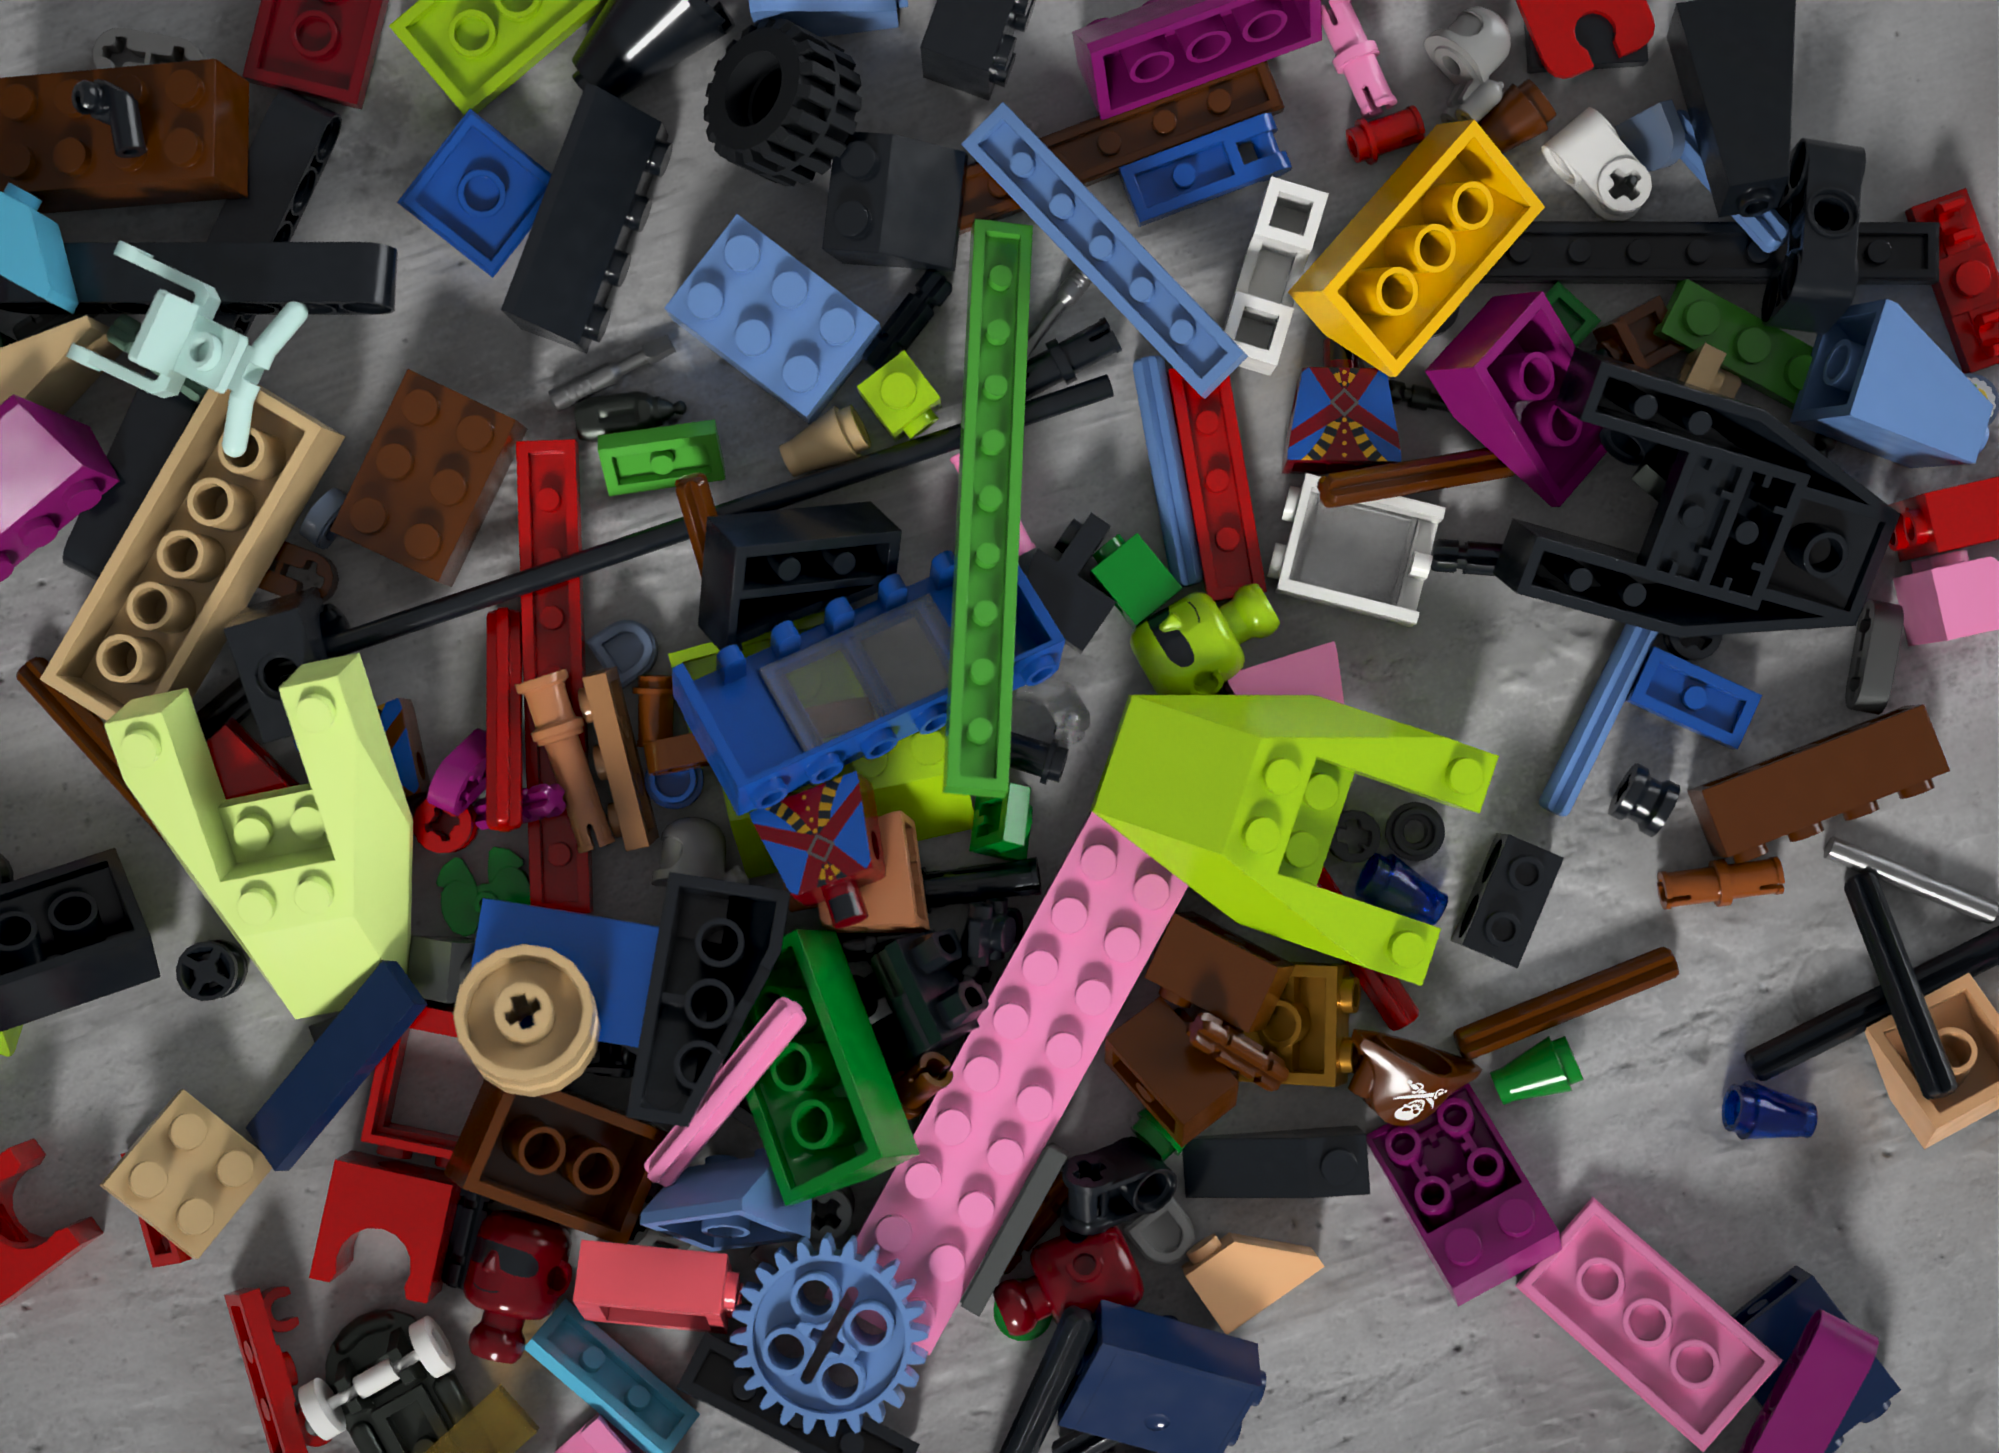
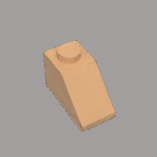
M1230 1232L1221 1239H1218L1216 1234H1211L1196 1243L1186 1253L1190 1260L1181 1266L1185 1277L1227 1335L1325 1267L1312 1247Z

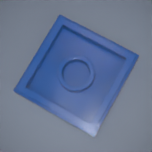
M469 109L396 203L493 278L531 230L552 174L472 109Z

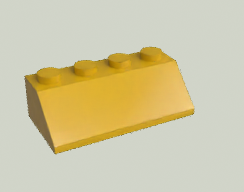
M1475 119L1437 124L1292 286L1288 293L1324 335L1387 376L1397 377L1545 206Z

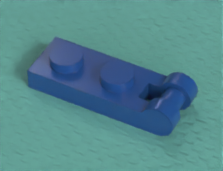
M1264 113L1119 167L1118 174L1138 227L1255 183L1268 181L1271 176L1277 178L1292 170L1287 152H1280L1275 140L1274 133L1278 131L1272 113ZM1252 143L1258 160L1244 164L1238 146Z

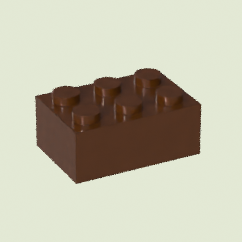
M407 369L330 531L432 580L452 587L516 455V441H522L528 429L507 415Z
M484 1079L444 1174L462 1189L606 1241L627 1244L653 1183L647 1177L648 1172L644 1168V1163L669 1132L651 1121L627 1118L626 1111L566 1088L530 1097L506 1093Z

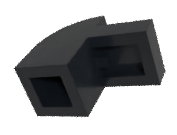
M1092 512L1084 524L1073 519L1054 546L1055 549L1063 553L1058 562L1038 548L1031 560L1027 577L1065 638V644L1080 654L1116 604V601L1078 576L1111 527Z

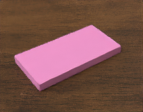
M1592 1197L1561 1232L1562 1250L1533 1265L1515 1286L1696 1447L1704 1452L1783 1360Z

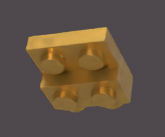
M1291 962L1295 967L1266 1028L1251 1033L1244 1031L1243 1034L1263 1046V1051H1271L1284 1059L1285 1067L1289 1069V1076L1281 1084L1337 1087L1348 1083V1073H1355L1359 1065L1358 1050L1351 1037H1349V1013H1357L1361 1000L1360 981L1357 977H1350V964ZM1238 1073V1081L1253 1082L1254 1078L1247 1079Z

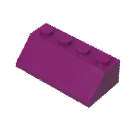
M1149 0L1139 8L1111 18L1096 19L1086 27L1073 31L1077 64L1102 121L1322 41L1321 0Z
M15 394L0 405V582L8 578L12 574L14 567L36 549L53 541L58 531L81 512L89 510L98 504L102 495L120 481L90 426Z

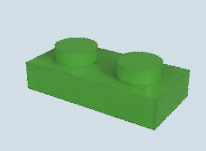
M715 419L598 436V454L609 496L676 487L675 482L679 477L696 472L703 473L707 477L708 482L726 480L725 463Z

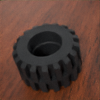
M768 18L761 20L758 27L750 25L742 31L741 38L738 41L733 39L726 47L725 56L722 61L718 59L713 69L715 75L712 83H708L705 96L708 97V104L704 107V121L709 122L706 134L708 140L715 144V152L737 166L784 186L794 187L797 182L803 185L812 182L816 172L823 175L831 168L832 159L835 156L840 158L847 148L845 142L849 134H854L857 122L854 119L856 112L861 110L862 97L857 95V91L862 84L860 74L854 72L856 66L851 56L844 53V49L789 20L779 18L775 21Z

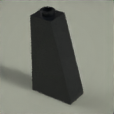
M1693 0L1676 3L1666 38L1718 218L1738 214L1742 217H1755L1768 212L1770 209L1777 208L1790 176L1796 0Z

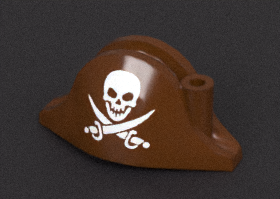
M1354 1029L1351 1040L1358 1050L1359 1065L1348 1089L1360 1096L1385 1122L1396 1126H1407L1416 1124L1432 1115L1452 1093L1476 1079L1483 1069L1472 1060H1466L1463 1057L1409 1039L1377 1031Z

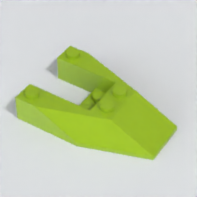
M1128 695L1090 811L1235 923L1422 986L1441 928L1317 887L1318 880L1354 773L1453 808L1480 813L1499 756L1450 738L1316 695Z

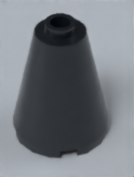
M608 0L572 57V62L577 68L572 78L582 90H584L586 83H589L620 99L726 35L735 26L734 20L720 1L712 8L707 3L709 0Z

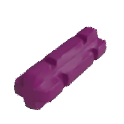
M544 783L532 786L529 790L527 788L522 789V824L541 820L545 816L547 818L559 816L566 808V804L562 799L565 791L557 783L551 785ZM485 797L476 801L473 807L477 814L474 823L481 830L489 829L486 825Z

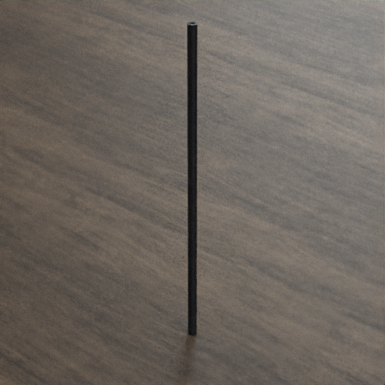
M1105 374L1025 401L1024 427L1114 397L1108 375ZM961 423L716 505L717 515L779 510L960 449ZM684 517L323 637L322 640L327 657L330 659L345 656L690 539ZM277 657L272 660V670L278 678L294 673L298 669L296 664L288 658Z

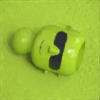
M1247 584L1240 587L1234 593L1230 602L1219 608L1209 595L1203 592L1191 593L1139 623L1132 631L1129 642L1135 657L1157 695H1215L1222 688L1223 684L1227 683L1229 679L1243 669L1245 656L1240 645L1251 638L1263 639L1269 637L1278 629L1280 621L1258 584Z

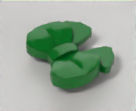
M493 847L488 855L487 870L489 883H483L478 886L463 858L454 857L442 866L436 884L438 887H445L441 892V910L444 920L453 933L466 937L477 931L483 898L530 905V878L526 871L520 869L524 865L523 858L511 849Z

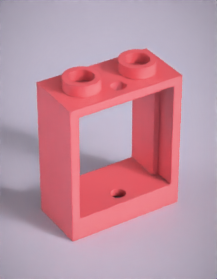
M581 1240L573 1302L585 1321L727 1334L729 1318L735 1319L732 1317V1313L737 1305L742 1304L743 1295L740 1291L743 1288V1283H740V1272H733L728 1254Z

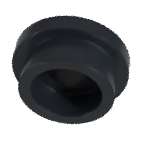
M1420 802L1400 805L1389 815L1385 825V838L1388 846L1397 856L1409 861H1422L1432 857L1442 846L1445 837V827L1439 813L1431 806ZM1412 820L1419 821L1424 828L1422 839L1416 843L1409 842L1404 836V827Z

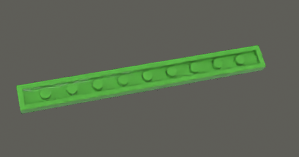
M974 219L970 238L943 793L1004 798L1009 788L1033 225Z

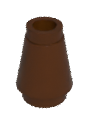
M1526 79L1518 87L1512 83L1503 93L1501 101L1478 124L1501 153L1504 154L1547 131V123L1557 115L1541 90L1530 79Z

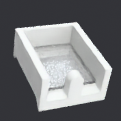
M1306 473L1301 488L1290 485L1281 520L1292 522L1287 545L1275 543L1267 577L1278 579L1274 594H1281L1394 622L1409 628L1416 625L1420 613L1417 611L1423 583L1429 575L1432 564V546L1438 524L1444 518L1446 507L1398 496L1327 508L1321 504L1320 493L1317 489V482L1321 478L1320 476Z

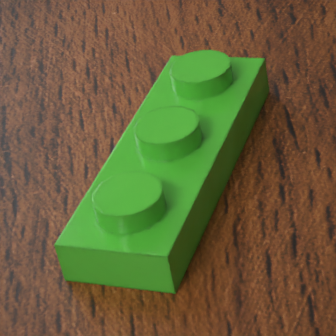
M1689 279L1678 282L1666 306L1668 311L1662 323L1656 326L1653 334L1665 341L1671 340L1685 348L1683 351L1689 354L1704 343L1727 353L1720 368L1740 377L1742 383L1793 410L1799 391L1803 389L1813 358L1811 356L1813 347L1779 328L1764 326L1762 319Z

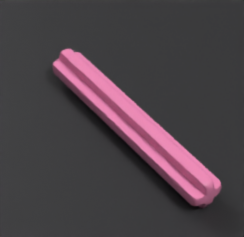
M786 997L778 998L718 1071L690 1126L674 1125L645 1161L644 1168L648 1172L647 1177L653 1183L658 1182L664 1187H669L675 1183L805 1024L807 1017L802 1011L803 1008L796 1001L792 1002Z

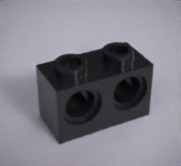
M1496 833L1451 941L1518 969L1564 857L1510 834Z

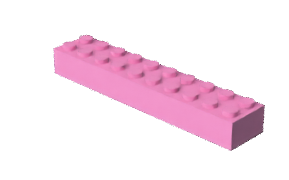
M1092 811L1088 813L1025 927L1020 940L1014 947L988 994V1008L976 1018L980 1027L966 1034L950 1063L951 1066L946 1070V1072L953 1071L952 1082L932 1096L927 1108L914 1128L912 1134L920 1154L892 1168L855 1235L857 1236L858 1254L865 1256L870 1248L878 1244L880 1252L876 1263L884 1267L895 1259L901 1261L893 1277L897 1283L911 1278L916 1280L914 1289L906 1298L908 1302H926L927 1306L924 1313L913 1319V1322L930 1326V1333L927 1339L914 1342L913 1344L928 1351L929 1356L1188 888L1184 882ZM828 1286L824 1298L833 1301L832 1292ZM855 1287L848 1288L839 1306L850 1311L859 1294L858 1289ZM863 1310L856 1314L884 1331L887 1330L884 1317L877 1311Z

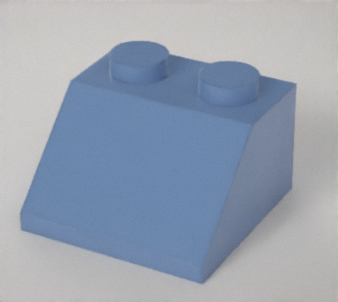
M764 1148L755 1150L754 1157L743 1159L729 1155H712L705 1158V1164L687 1167L673 1185L663 1187L641 1212L640 1225L710 1252L797 1241L804 1236L810 1239L812 1199L785 1206Z

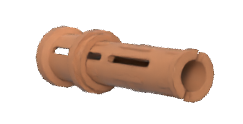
M563 669L516 684L515 688L517 694H523L526 698L535 726V730L531 733L533 742H537L538 747L545 745L557 784L563 787L565 791L562 799L566 804V811L578 845L577 850L578 853H584L594 850L595 847L588 824H591L599 848L616 840L611 833L578 735L584 732L582 726H585L583 717L576 716L573 711L564 682L569 678L567 669Z

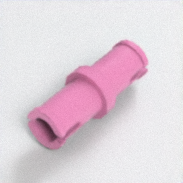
M1329 0L1331 9L1328 10L1326 5H1321V20L1324 31L1336 55L1332 63L1338 74L1345 75L1361 110L1362 118L1369 119L1384 113L1381 106L1385 105L1386 109H1391L1398 102L1395 95L1392 94L1376 57L1380 54L1379 48L1374 40L1367 39L1351 4L1352 0Z

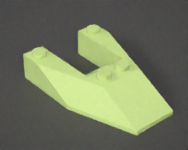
M360 653L302 664L278 688L310 782L307 784L226 799L188 688L131 699L104 723L124 782L185 871L295 1019L341 1011L383 960L397 961L406 975H408L411 943L413 819Z

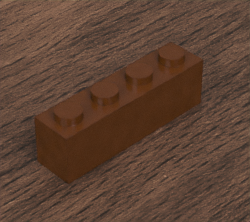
M1908 705L1705 783L1687 792L1712 856L1725 858L1732 856L1735 864H1739L1765 855L1769 852L1766 843L1787 835L1790 842H1796L1819 834L1825 830L1821 821L1841 813L1845 821L1873 813L1880 809L1877 799L1895 792L1898 793L1900 799L1910 798L1927 792L1935 787L1932 778L1949 772L1950 768L1925 705Z

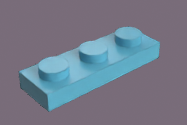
M566 1298L525 1345V1350L645 1453H671L700 1415L699 1412L594 1322L585 1321L579 1310Z

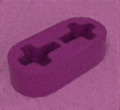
M479 728L467 736L442 761L433 776L428 790L427 800L429 804L457 816L463 813L486 789V731Z

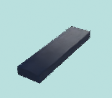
M383 960L245 1127L274 1171H289L428 1005L397 961Z

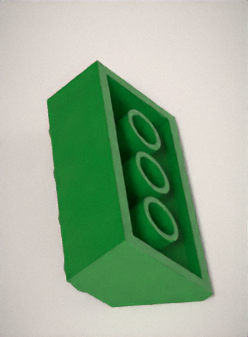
M796 929L785 935L781 954L729 1052L730 1055L735 1052L778 998L786 997L792 1002L796 1001L803 1008L802 1011L807 1017L805 1024L746 1095L784 1204L789 1206L873 1178L919 1155L920 1152L836 931Z

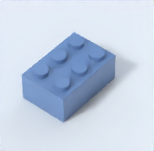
M739 214L735 215L664 307L674 322L809 425L819 417L863 360V353L875 337L880 338L882 335L880 322Z

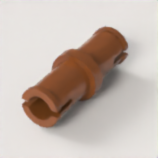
M1777 856L1739 864H1727L1724 859L1711 860L1708 867L1673 872L1662 871L1657 874L1659 881L1657 882L1658 896L1661 906L1665 910L1677 906L1714 902L1717 907L1729 906L1732 904L1733 899L1767 894L1778 895L1783 894L1785 889L1783 883H1785L1784 871Z

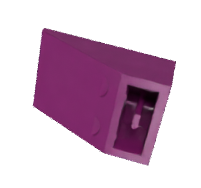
M1469 1083L1452 1093L1425 1120L1407 1126H1396L1387 1123L1366 1135L1367 1144L1458 1307L1562 1250L1558 1228Z

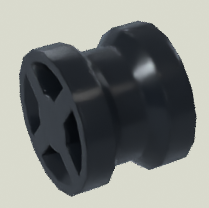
M1635 763L1626 773L1615 791L1608 809V815L1618 820L1628 818L1638 824L1640 832L1653 837L1664 826L1673 811L1680 794V785L1670 780L1660 782L1650 776L1648 768Z
M223 939L198 942L188 947L179 957L176 966V977L181 989L191 998L200 1001L216 1000L237 992L245 982L248 972L247 960L242 950L234 943ZM220 958L222 959L220 961V964L222 966V972H224L225 975L220 973V968L217 964Z

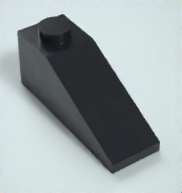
M1357 1125L1196 1136L1182 1150L1186 1198H1323L1370 1194L1366 1133Z

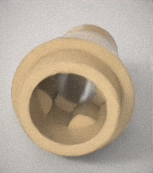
M852 405L842 409L833 406L790 441L779 445V450L789 472L793 477H797L805 472L838 465L861 457L860 452L871 448V441L862 419Z

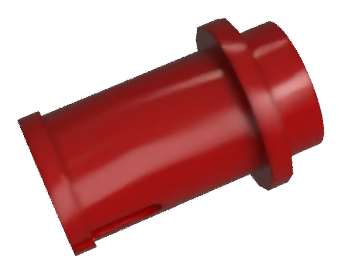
M1411 105L1404 110L1369 122L1364 118L1356 119L1354 127L1346 130L1347 146L1356 163L1366 161L1367 164L1372 165L1378 161V156L1414 143H1421L1425 138V127L1418 109Z

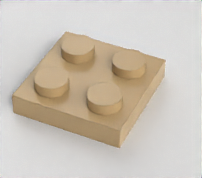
M181 1089L99 1185L192 1259L198 1260L270 1172L272 1167L259 1149L187 1091Z

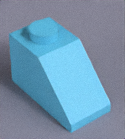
M8 182L4 191H0V275L73 314L79 302L59 224L37 212L43 202L42 200Z

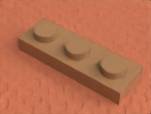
M617 666L596 670L582 677L584 688L579 689L578 698L586 723H594L599 745L593 747V759L597 774L601 781L608 780L613 798V803H609L607 807L610 827L615 838H623L626 852L649 847L659 837L650 797L645 787V777Z

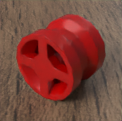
M425 799L416 808L413 817V832L417 841L427 850L435 853L458 852L469 847L476 839L480 829L474 823L477 817L473 810L474 805L471 804L459 816L441 809L442 815L439 817L438 822H436L437 817L440 815V808L429 804L428 800Z

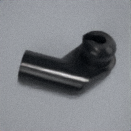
M96 79L93 82L83 80L74 86L71 95L74 108L81 114H90L92 118L111 126L116 156L134 158L146 153L139 105L131 93L101 79Z

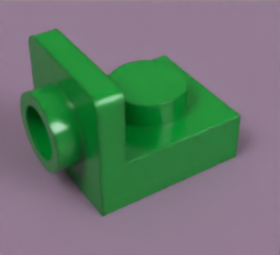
M1010 782L1008 793L1004 798L976 796L970 852L1007 861L1027 859L1033 819V808L1029 804L1031 787Z

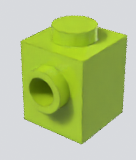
M905 350L857 386L860 397L895 443L906 434L910 440L915 439L939 419L935 412L942 408L941 397Z

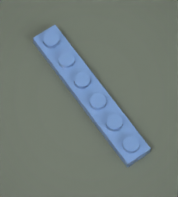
M1004 102L961 144L1204 399L1208 397L1248 357L1232 338Z

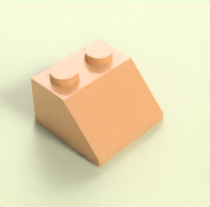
M1970 973L1924 996L1958 1083L1954 1093L1932 1100H1927L1923 1096L1892 1014L1865 1029L1866 1037L1889 1098L1924 1149L1999 1109V1014Z

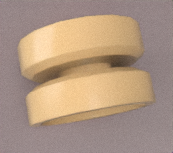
M525 944L497 950L476 964L459 987L453 1014L458 1041L484 1079L506 1093L530 1097L560 1091L580 1077L596 1054L601 1031L596 1001L587 981L574 963L550 948ZM533 1015L535 1025L523 1029L520 1025L521 1021L525 1017Z

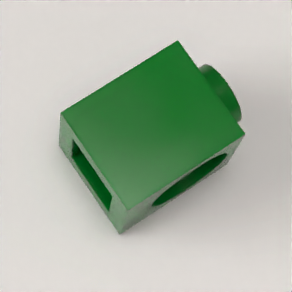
M1138 533L1127 541L1120 534H1117L1092 555L1098 565L1090 571V577L1105 595L1116 601L1114 606L1133 629L1182 589L1181 585Z

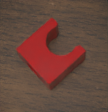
M35 1138L11 1146L0 1154V1308L12 1302L104 1233L92 1216L80 1219L55 1231L51 1237H42L31 1233L19 1223L13 1210V1193L17 1182L28 1170L39 1166L46 1156V1153Z
M354 1150L335 1159L309 1278L330 1283L345 1272L352 1263L354 1244L359 1232L364 1229H383L395 1234L406 1246L410 1257V1275L404 1287L406 1299L427 1304L442 1291L443 1282L441 1277L445 1259L449 1258L450 1251L447 1249L457 1204L461 1203L462 1195H460L461 1187L444 1174L445 1170Z

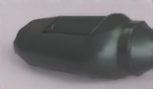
M640 391L590 397L574 405L578 437L582 441L592 443L598 442L599 435L656 428L659 425H664L674 414L683 415L687 410V406L683 401H677L673 404L660 396L653 397L648 393Z

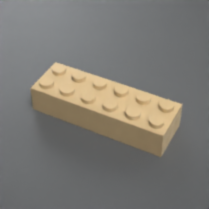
M258 384L257 386L261 388L254 401L247 449L242 456L230 457L223 451L222 440L231 390L227 389L225 393L221 394L208 389L40 680L106 721L131 699L188 688L191 699H193L227 641L223 628L247 607L346 436Z

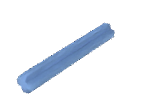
M1146 356L1134 361L1132 367L1169 572L1181 587L1197 585L1202 581V566L1165 361L1162 356Z
M1625 624L1542 792L1539 805L1545 810L1562 817L1570 813L1659 632Z

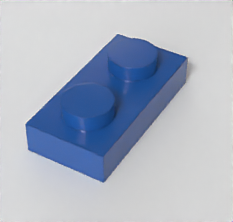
M1653 646L1625 701L1731 750H1736L1742 742L1762 695Z

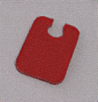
M1515 0L1542 65L1549 74L1556 78H1572L1594 68L1588 50L1579 44L1575 35L1576 23L1584 15L1598 14L1608 19L1614 32L1612 43L1619 58L1640 50L1647 45L1654 35L1655 22L1647 0Z

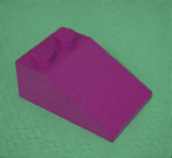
M1537 291L1493 296L1429 365L1425 372L1452 416L1548 505L1560 507L1607 453L1599 437L1603 427L1581 421L1554 405L1576 346L1544 292Z

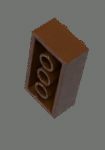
M217 59L0 78V191L3 192L9 182L43 201L37 211L41 214L248 198L249 82ZM96 79L105 80L124 89L135 97L139 105L146 146L145 154L134 158H121L115 155L111 126L92 118L90 114H81L74 108L71 95L74 86L78 82L83 80L93 82Z

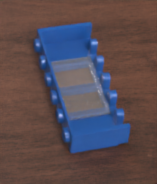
M951 550L943 551L935 556L931 562L930 576L906 587L901 576L897 573L885 577L879 583L877 600L855 610L852 609L846 597L832 600L825 607L824 623L799 634L792 621L781 622L771 631V647L745 658L736 644L723 648L716 656V671L694 681L683 663L672 667L673 696L738 816L753 809L769 808L783 800L788 793L810 783L820 784L839 774L844 765L864 756L867 759L883 756L891 751L899 740L916 732H920L923 735L930 734L946 725L954 554ZM1019 564L1013 691L1025 685L1034 686L1050 678L1059 669L1065 644V638Z

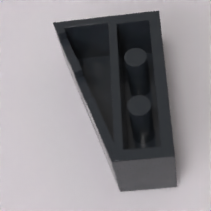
M871 501L707 517L698 626L719 650L736 644L743 651L742 643L772 631L781 622L788 620L793 622L823 608L825 610V607L836 598L846 597L849 604L871 596L878 592L879 583L885 577L897 573L902 530Z

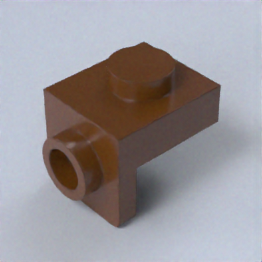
M1660 295L1647 300L1592 331L1598 342L1596 345L1597 351L1600 348H1604L1611 358L1648 370L1685 348L1671 340L1665 341L1653 334L1656 326L1662 323L1668 311Z

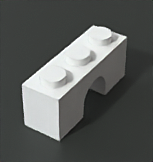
M1271 176L1264 191L1223 328L1232 340L1248 355L1239 367L1271 376L1276 368L1294 311V299L1289 295L1288 291L1302 276L1307 259L1313 248L1329 193Z

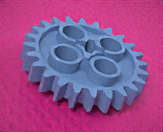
M826 1233L823 1237L820 1250H814L806 1236L801 1237L797 1243V1257H794L784 1246L779 1247L774 1253L778 1269L762 1261L755 1269V1273L763 1285L747 1281L740 1292L752 1304L737 1305L732 1313V1317L747 1324L745 1327L734 1330L730 1336V1342L747 1346V1350L739 1354L733 1362L734 1366L738 1368L752 1367L754 1370L744 1385L745 1390H752L763 1386L767 1393L760 1404V1408L765 1410L776 1402L782 1404L784 1408L780 1423L783 1425L788 1423L796 1413L803 1415V1430L806 1434H809L813 1429L817 1419L825 1420L829 1436H835L841 1419H847L854 1433L860 1432L863 1426L864 1412H867L877 1423L883 1422L886 1415L883 1400L900 1408L905 1400V1395L898 1384L915 1388L920 1377L908 1364H925L928 1351L913 1344L914 1342L927 1339L930 1333V1326L913 1322V1319L924 1313L927 1306L926 1302H908L906 1298L914 1289L916 1280L911 1278L897 1283L893 1277L901 1261L895 1259L884 1267L876 1263L880 1252L878 1244L870 1248L865 1256L858 1254L857 1236L851 1235L843 1250L836 1249L831 1233ZM809 1280L824 1282L832 1292L833 1301L827 1305L811 1303L803 1292V1284ZM850 1287L857 1288L859 1294L844 1320L837 1338L833 1341L813 1380L805 1381L802 1377L803 1371L821 1340L824 1330L829 1325L847 1289ZM863 1310L877 1311L884 1317L887 1330L875 1335L864 1332L857 1323L856 1314ZM780 1334L794 1335L801 1341L804 1347V1355L798 1358L783 1356L775 1346V1337ZM839 1363L849 1365L857 1374L858 1383L852 1387L836 1385L828 1374V1367Z

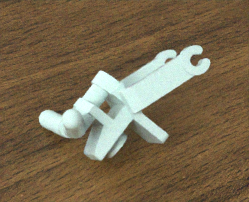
M119 240L113 254L193 291L195 299L191 303L163 289L159 290L155 295L128 358L143 367L160 373L157 380H152L75 343L71 344L66 357L101 372L102 370L161 398L178 395L186 377L221 394L225 393L227 389L231 390L222 448L230 457L242 456L247 449L254 401L261 388L257 385L264 370L269 371L277 353L306 321L308 317L306 305L300 302H288L251 346L248 344L249 337L213 321L221 303V299L214 287L153 259V255Z

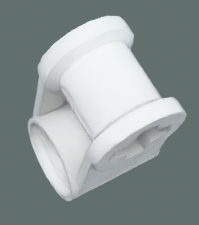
M1591 107L1586 108L1542 145V153L1555 173L1567 184L1571 185L1592 209L1594 214L1603 221H1627L1633 218L1650 195L1652 182L1646 167L1640 163L1620 140V137L1609 121ZM1623 183L1629 186L1631 192L1628 196L1623 195L1618 199H1614L1609 193L1613 186L1617 188Z

